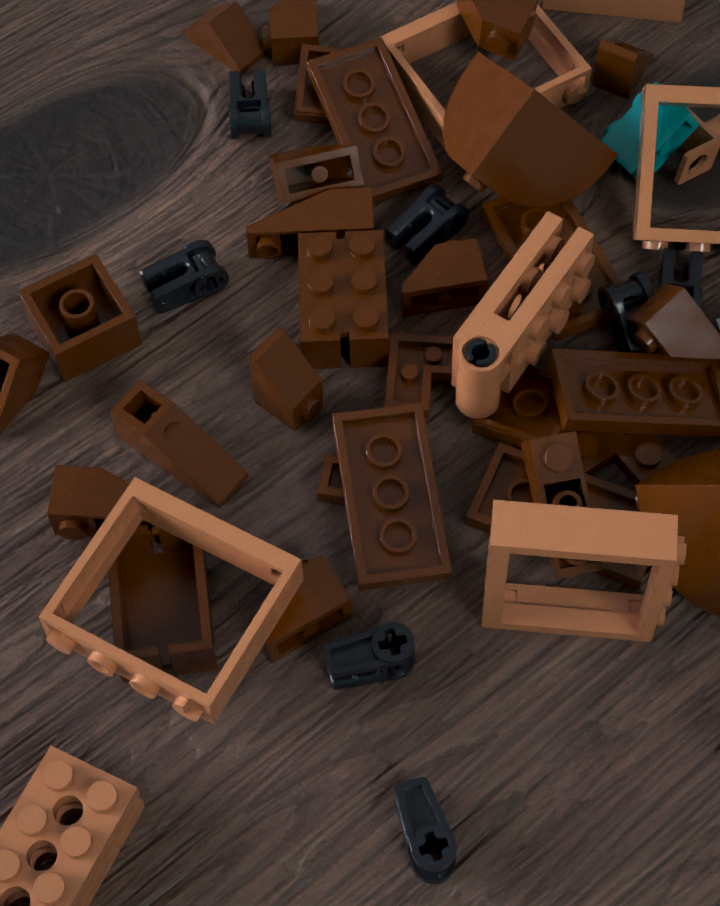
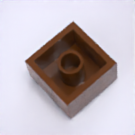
M97 254L18 291L28 322L44 349L50 353L49 357L64 382L142 345L136 316Z

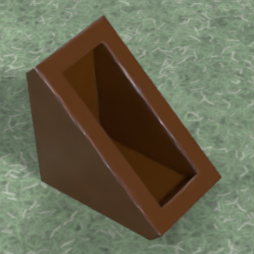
M236 1L211 9L184 31L185 37L233 71L240 72L241 75L267 54V50H264L263 41Z
M601 40L597 51L592 86L629 100L650 65L654 54L619 40Z

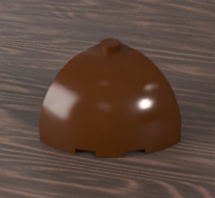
M477 52L461 75L446 108L443 121V142L449 157L466 170L462 178L481 193L484 192L486 187H489L501 197L517 205L548 207L566 202L592 186L618 156L615 151L537 90L480 52Z
M719 448L667 465L635 485L637 492L636 507L639 512L678 515V536H685L687 546L684 565H679L677 586L673 587L697 607L720 617Z

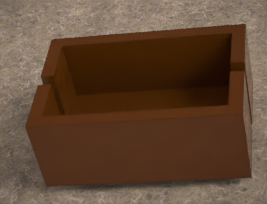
M383 230L345 231L344 239H337L336 232L298 233L301 353L313 369L342 368L340 338L349 337L350 368L388 366L389 326Z
M148 525L138 526L108 570L114 646L164 672L165 668L173 667L175 676L218 670L206 551L157 527L163 552L155 553ZM121 676L123 683L130 682L129 679Z

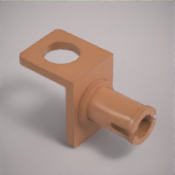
M686 107L696 118L700 126L680 146L686 153L683 155L674 178L678 185L712 168L720 148V114L703 122ZM694 161H696L697 164L693 168L689 169L690 165Z

